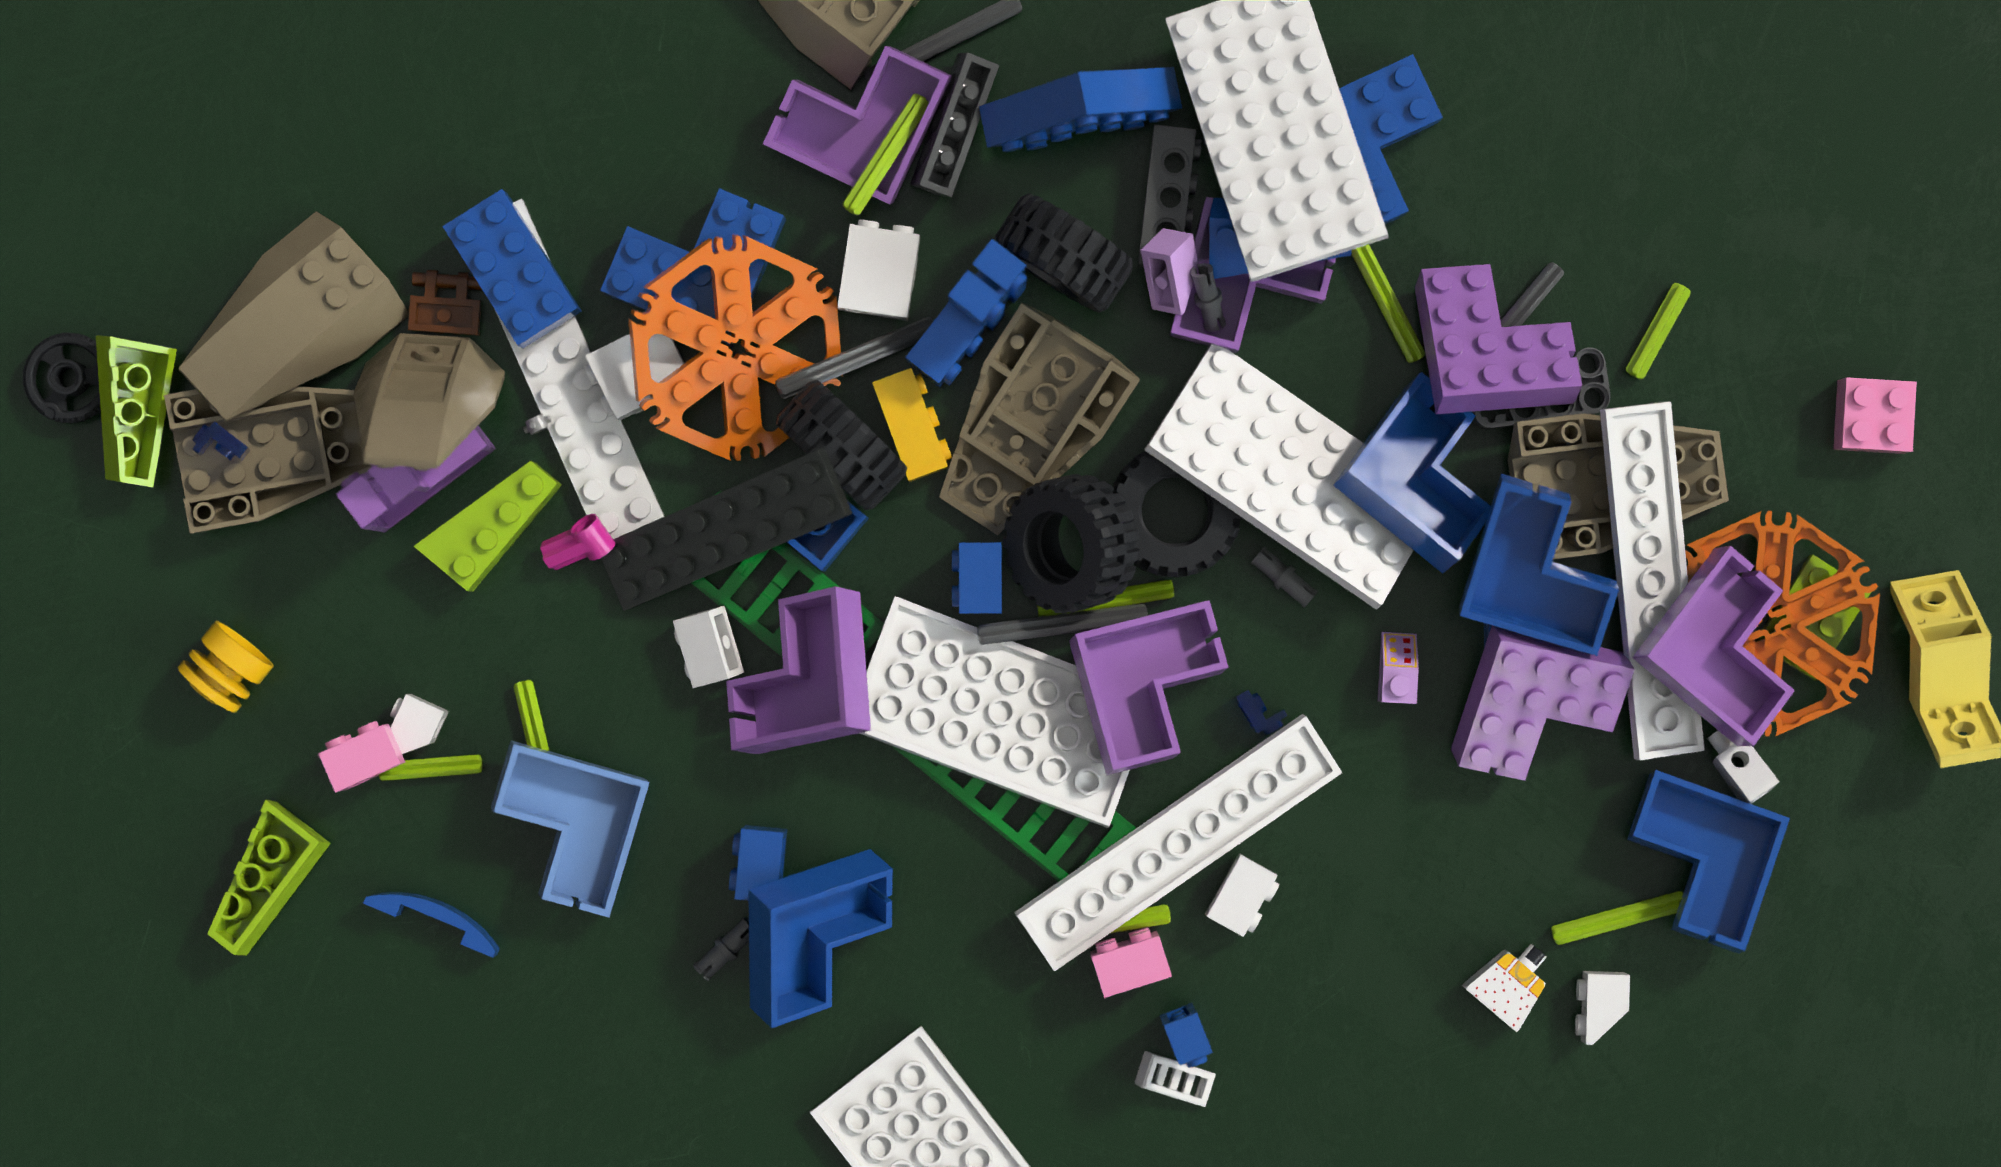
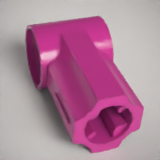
M589 514L579 519L570 530L542 541L540 549L543 561L548 568L558 570L586 557L590 561L604 557L614 548L615 541L596 514Z

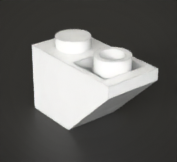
M406 694L404 699L398 698L393 706L390 717L395 718L391 725V730L402 755L435 743L449 711L413 694Z
M1583 971L1582 979H1577L1576 997L1577 1000H1582L1581 1014L1576 1015L1575 1032L1576 1035L1581 1036L1583 1043L1593 1045L1629 1011V974L1625 972Z

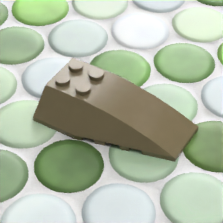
M316 211L261 256L180 365L179 371L227 422L269 402L271 398L298 388L299 385L315 377L319 378L336 367L357 360L409 317V312L389 279L342 227Z
M1021 303L983 363L939 498L996 535H999L1004 530L1006 518L1012 516V513L1009 512L1015 500L1020 499V494L1025 489L1033 487L1035 483L1061 477L1103 438L1140 381V378L1115 356L1058 319Z

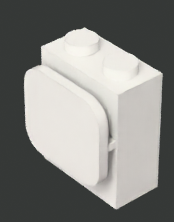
M859 220L858 225L850 224L837 306L839 311L908 321L920 244V234H913L914 228L893 225V230L880 229L878 222Z
M630 334L585 356L589 364L584 366V369L593 385L599 383L604 393V396L599 399L608 416L614 414L616 419L620 421L644 411L639 407L640 402L636 401ZM655 334L649 339L648 352L651 378L655 382H660L682 366L684 361L673 339L662 334Z

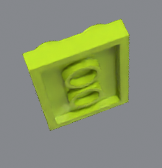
M1810 554L1790 585L1789 595L1834 575L1838 570L1815 555ZM1865 593V598H1868L1871 593ZM1782 605L1777 606L1774 611L1782 608ZM1848 607L1805 626V628L1836 649L1860 609ZM1786 614L1778 618H1769L1763 629H1767L1769 634L1776 631L1774 625L1779 623V620L1786 618ZM1791 624L1781 627V630L1783 631L1791 627ZM1765 636L1757 638L1755 642L1765 639ZM1783 656V661L1785 663L1789 664L1790 666L1800 671L1812 680H1816L1815 677H1813L1805 670H1803L1795 663H1793L1785 656Z

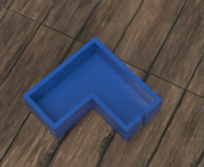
M1413 54L1339 88L1384 224L1404 216L1409 210L1381 149L1439 123L1443 118Z
M1174 67L1077 72L979 106L987 148L1002 147L1003 152H1010L1022 149L1023 145H1026L1027 150L1041 149L1047 147V140L1051 139V142H1060L1071 139V132L1076 131V134H1084L1096 131L1097 127H1099L1100 132H1110L1120 129L1122 125L1124 131L1144 127L1143 121L1145 120L1153 123L1169 119V113L1182 109Z
M719 188L694 249L710 238L712 239V250L715 252L713 240L714 237L719 236L723 240V248L727 250L733 245L732 235L735 234L741 237L742 245L744 244L742 235H745L774 249L786 218L784 215L756 203L753 209H750L751 204L748 200ZM627 226L600 291L604 295L646 311L648 302L638 296L639 292H645L653 297L656 294L643 286L687 255L689 251ZM756 259L749 266L752 301L768 265V262L763 259ZM702 265L676 283L671 290V295L676 302L715 319L711 267ZM726 330V332H725L726 334H728V335H730V336H731V334H732V332H729V331H727V330ZM723 340L721 341L722 344L727 345V346L732 347V348H733V346H734V344H735V343H732V342H731V343H728V342L723 341Z
M994 239L988 243L972 264L978 269V272L974 275L967 270L948 294L949 302L905 357L908 364L939 388L944 382L949 386L962 371V367L959 365L965 355L970 358L974 356L983 344V338L980 337L987 327L993 331L1005 316L1004 307L1008 300L1015 303L1027 288L1026 265Z
M1420 372L1405 386L1333 486L1441 573H1444L1460 560L1486 523L1491 506L1440 466L1476 415L1472 412L1446 414L1432 412L1429 409L1434 404L1430 378Z
M1504 474L1500 475L1459 605V612L1462 617L1598 656L1619 588L1617 580L1552 562L1571 505L1569 493L1538 485L1537 491H1534L1531 482Z
M1655 770L1649 774L1627 840L1693 863L1671 930L1699 940L1710 936L1708 943L1738 954L1746 950L1790 818Z
M871 849L749 889L750 1008L769 1027L774 1028L832 1007V948L892 928V900L888 896L892 895L893 868Z

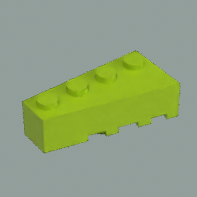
M96 335L105 479L153 487L167 410L164 395L170 392L177 349Z
M530 461L422 539L414 547L466 591L473 592L559 490L562 484L537 463Z
M264 801L258 823L251 831L248 838L249 843L242 860L238 862L233 873L235 876L228 892H225L208 931L209 936L233 955H248L331 844L277 801Z

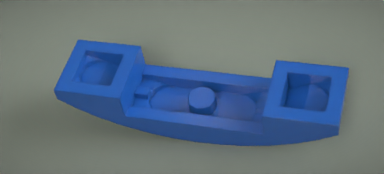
M388 892L367 896L363 902L365 905L394 917L401 915L404 906H407L466 931L461 941L463 946L492 958L500 950L494 939L475 920L442 901L418 894Z

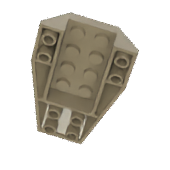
M758 0L797 50L850 90L853 89L863 76L864 71L872 64L871 58L910 7H915L920 1Z
M398 334L366 362L354 390V404L364 464H373L379 468L405 466L419 471L438 468L495 408L505 379V371L469 337Z
M298 387L288 393H282L271 398L269 402L227 422L197 389L164 395L185 494L184 505L190 534L262 521L340 486L346 478L356 472L360 475L365 474L372 467L370 464H364L354 404V390Z
M1582 413L1514 422L1508 455L1510 476L1531 482L1534 491H1537L1538 485H1542L1570 494L1571 505L1553 559L1598 554L1613 549L1601 416ZM1673 425L1682 520L1729 501L1719 431Z

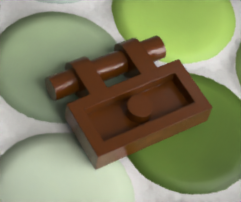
M429 269L426 273L413 272L412 285L425 287L424 296L410 295L409 331L480 335L482 301L468 299L469 290L482 291V288L475 277L470 276V272H458V275L439 274L438 270ZM438 288L456 289V298L437 297Z

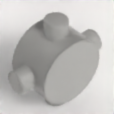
M544 414L527 420L525 422L527 426L523 430L525 433L530 432L531 435L547 429L549 427L548 423L552 420L549 415L544 417Z

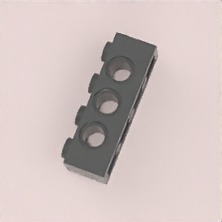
M968 52L957 54L950 72L952 79L936 111L910 185L940 197H952L981 117L979 106L986 104L999 68L998 64Z
M1154 125L1137 267L1144 268L1141 249L1156 236V230L1159 226L1170 225L1174 230L1181 232L1192 228L1194 209L1187 208L1189 194L1195 195L1198 174L1191 173L1193 160H1199L1202 139H1195L1196 129ZM1169 156H1178L1184 163L1183 170L1178 173L1169 172L1164 165L1165 159ZM1166 190L1175 191L1179 195L1180 203L1176 207L1168 208L1162 204L1160 195Z

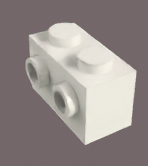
M725 606L691 614L673 621L675 639L681 647L685 661V673L691 681L692 688L726 680L744 673Z
M1238 853L1205 915L1244 937L1247 931L1253 933L1262 917V914L1258 913L1259 908L1264 900L1267 902L1272 900L1279 887V884L1275 882L1278 875Z

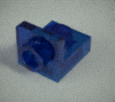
M213 422L210 427L206 424L203 425L192 440L196 443L192 450L199 456L206 451L213 440L217 442L214 449L230 461L234 456L243 461L250 452L248 446L216 422Z
M1244 690L1234 696L1254 733H1259L1263 730L1265 735H1268L1284 725L1281 719L1287 716L1284 709L1275 712L1267 718L1264 717L1262 713L1267 711V708L1257 692L1251 695L1249 690Z

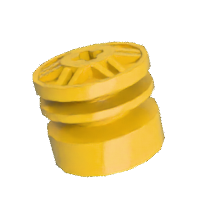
M215 621L201 638L210 653L206 655L195 649L189 652L190 658L199 667L183 660L177 668L188 680L191 687L201 696L215 705L236 713L242 705L232 693L243 699H248L250 696L248 689L241 681L246 679L252 683L260 684L274 665L243 636L227 625Z

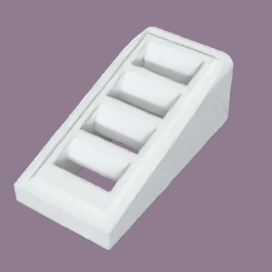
M1145 1051L1135 1084L1144 1089L1205 1107L1216 1074L1197 1067L1188 1068L1186 1064L1179 1066L1176 1060ZM1157 1063H1159V1067L1154 1082H1151L1155 1072ZM1171 1067L1173 1070L1168 1086L1165 1087L1163 1086L1168 1068ZM1184 1071L1187 1074L1180 1092L1177 1091V1087ZM1197 1075L1201 1078L1196 1090L1195 1096L1190 1095V1092L1195 1076Z

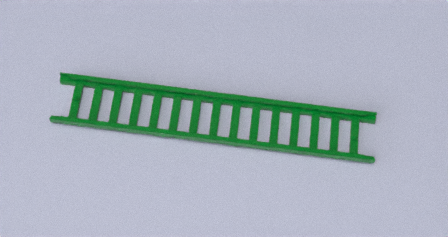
M787 543L772 548L786 559L787 562L747 612L732 601L731 598L771 549L743 560L720 589L716 588L704 577L691 582L717 605L725 606L728 614L781 657L780 626L773 634L758 620L798 570L814 582V585L807 593L835 586L839 587ZM861 604L862 622L869 627L863 634L866 654L879 638L884 622ZM892 746L1058 882L1069 875L1056 863L1090 821L1076 816L1046 854H1044L1029 841L1056 808L1041 803L1017 832L1004 822L1002 818L1021 795L1007 790L990 810L975 798L986 784L985 781L972 777L963 788L948 776L952 770L951 768L941 764L935 766L928 759ZM1115 811L1111 821L1113 827L1082 865L1119 841L1124 835L1126 836L1135 830L1136 827Z

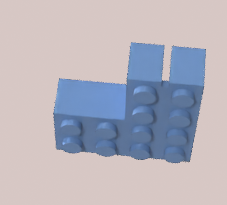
M510 741L491 809L495 813L557 830L538 892L541 899L572 907L574 903L572 897H576L575 905L578 909L610 917L650 782L639 776Z

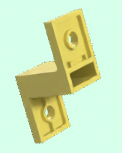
M1955 570L1890 582L1891 596L1910 634L1909 701L1939 767L1944 768L2001 758V724L1989 701L1991 634L1960 571ZM1934 601H1935V602H1937L1938 604H1930L1929 602H1934ZM1960 732H1966V733L1969 734V735L1964 736V735H1959L1958 733H1960Z

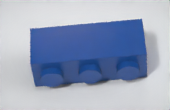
M1192 1003L1159 1015L1179 1066L1186 1063L1187 1067L1191 1068L1208 1061L1206 1055L1213 1052Z

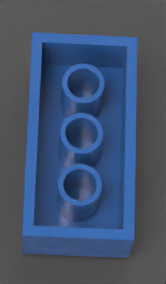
M503 189L442 226L514 341L522 349L582 312L511 198Z

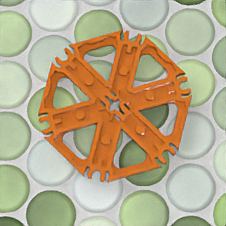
M736 234L732 235L733 245L727 250L723 248L722 238L719 236L714 237L713 247L715 252L712 250V239L708 238L643 286L656 294L653 297L645 292H639L638 296L648 302V308L644 312H638L633 309L630 312L635 318L643 320V324L634 323L628 319L636 401L640 402L639 407L644 411L652 405L657 406L656 415L651 417L649 421L653 425L663 422L655 428L730 461V447L731 455L736 461H741L740 452L745 446L750 447L751 457L757 459L760 455V449L757 444L760 443L761 455L765 457L789 439L779 427L774 431H766L763 428L758 377L775 384L777 379L815 363L773 345L809 317L817 315L824 322L826 345L824 360L841 353L837 296L832 295L834 291L828 286L820 292L816 291V283L824 277L822 273L815 272L810 275L817 268L745 235H742L744 239V244L742 245L741 237ZM756 259H763L789 271L792 274L793 283L752 312L750 264ZM702 265L711 267L715 319L676 302L671 295V290L676 283ZM726 330L732 332L731 336L725 333ZM662 334L700 351L662 381L655 382L651 378L648 341L653 335ZM739 339H742L741 346L746 351L752 353V355L736 353L733 358L731 357L733 351L728 346L722 344L721 341L737 343ZM751 341L758 344V347L750 345ZM717 350H720L723 352V354L721 355L716 352ZM742 361L749 363V367L741 364ZM836 378L822 383L824 386L830 383L836 386L841 384ZM721 384L725 434L719 438H713L687 427L682 420L684 411Z
M1762 511L1687 544V546L1697 552L1698 555L1696 557H1693L1687 550H1685V554L1688 560L1687 575L1689 583L1715 547L1744 534H1751L1756 537L1758 541L1756 571L1760 570L1783 590L1767 613L1770 618H1778L1785 614L1787 617L1779 620V623L1774 625L1776 630L1774 633L1769 634L1767 629H1759L1752 632L1742 646L1778 677L1781 678L1783 656H1785L1822 682L1827 689L1826 696L1822 700L1798 711L1786 713L1781 709L1772 721L1776 722L1777 732L1775 736H1778L1850 704L1851 702L1845 700L1840 695V692L1844 690L1852 698L1858 696L1849 687L1852 679L1859 678L1865 683L1869 681L1867 676L1862 672H1858L1857 669L1862 667L1872 674L1880 593L1874 597L1865 598V593H1871L1878 587L1876 583L1866 587L1861 585L1859 581L1863 573L1870 571L1869 567H1861L1856 572L1852 570V567L1865 561L1798 514L1796 526L1792 529L1789 527L1792 523L1791 513L1786 512L1784 524L1777 526L1772 522V511H1767L1765 515L1766 525L1761 526L1760 515ZM1808 539L1837 559L1839 568L1834 575L1789 595L1793 550L1797 541ZM1782 605V608L1772 611V608ZM1848 607H1856L1860 609L1863 615L1859 651L1852 656L1844 655L1805 628V626ZM1791 624V627L1783 631L1781 630V627ZM1765 636V639L1755 642V639ZM1771 723L1765 730V736L1768 737L1772 731Z

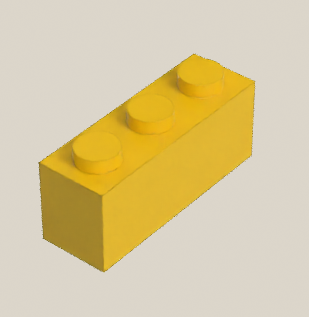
M912 368L872 382L900 459L907 466L906 475L908 481L912 482L947 469L946 460L951 459L952 456L946 439L938 441L934 427L940 426L934 407L926 408L922 395L928 393L922 374L914 375Z

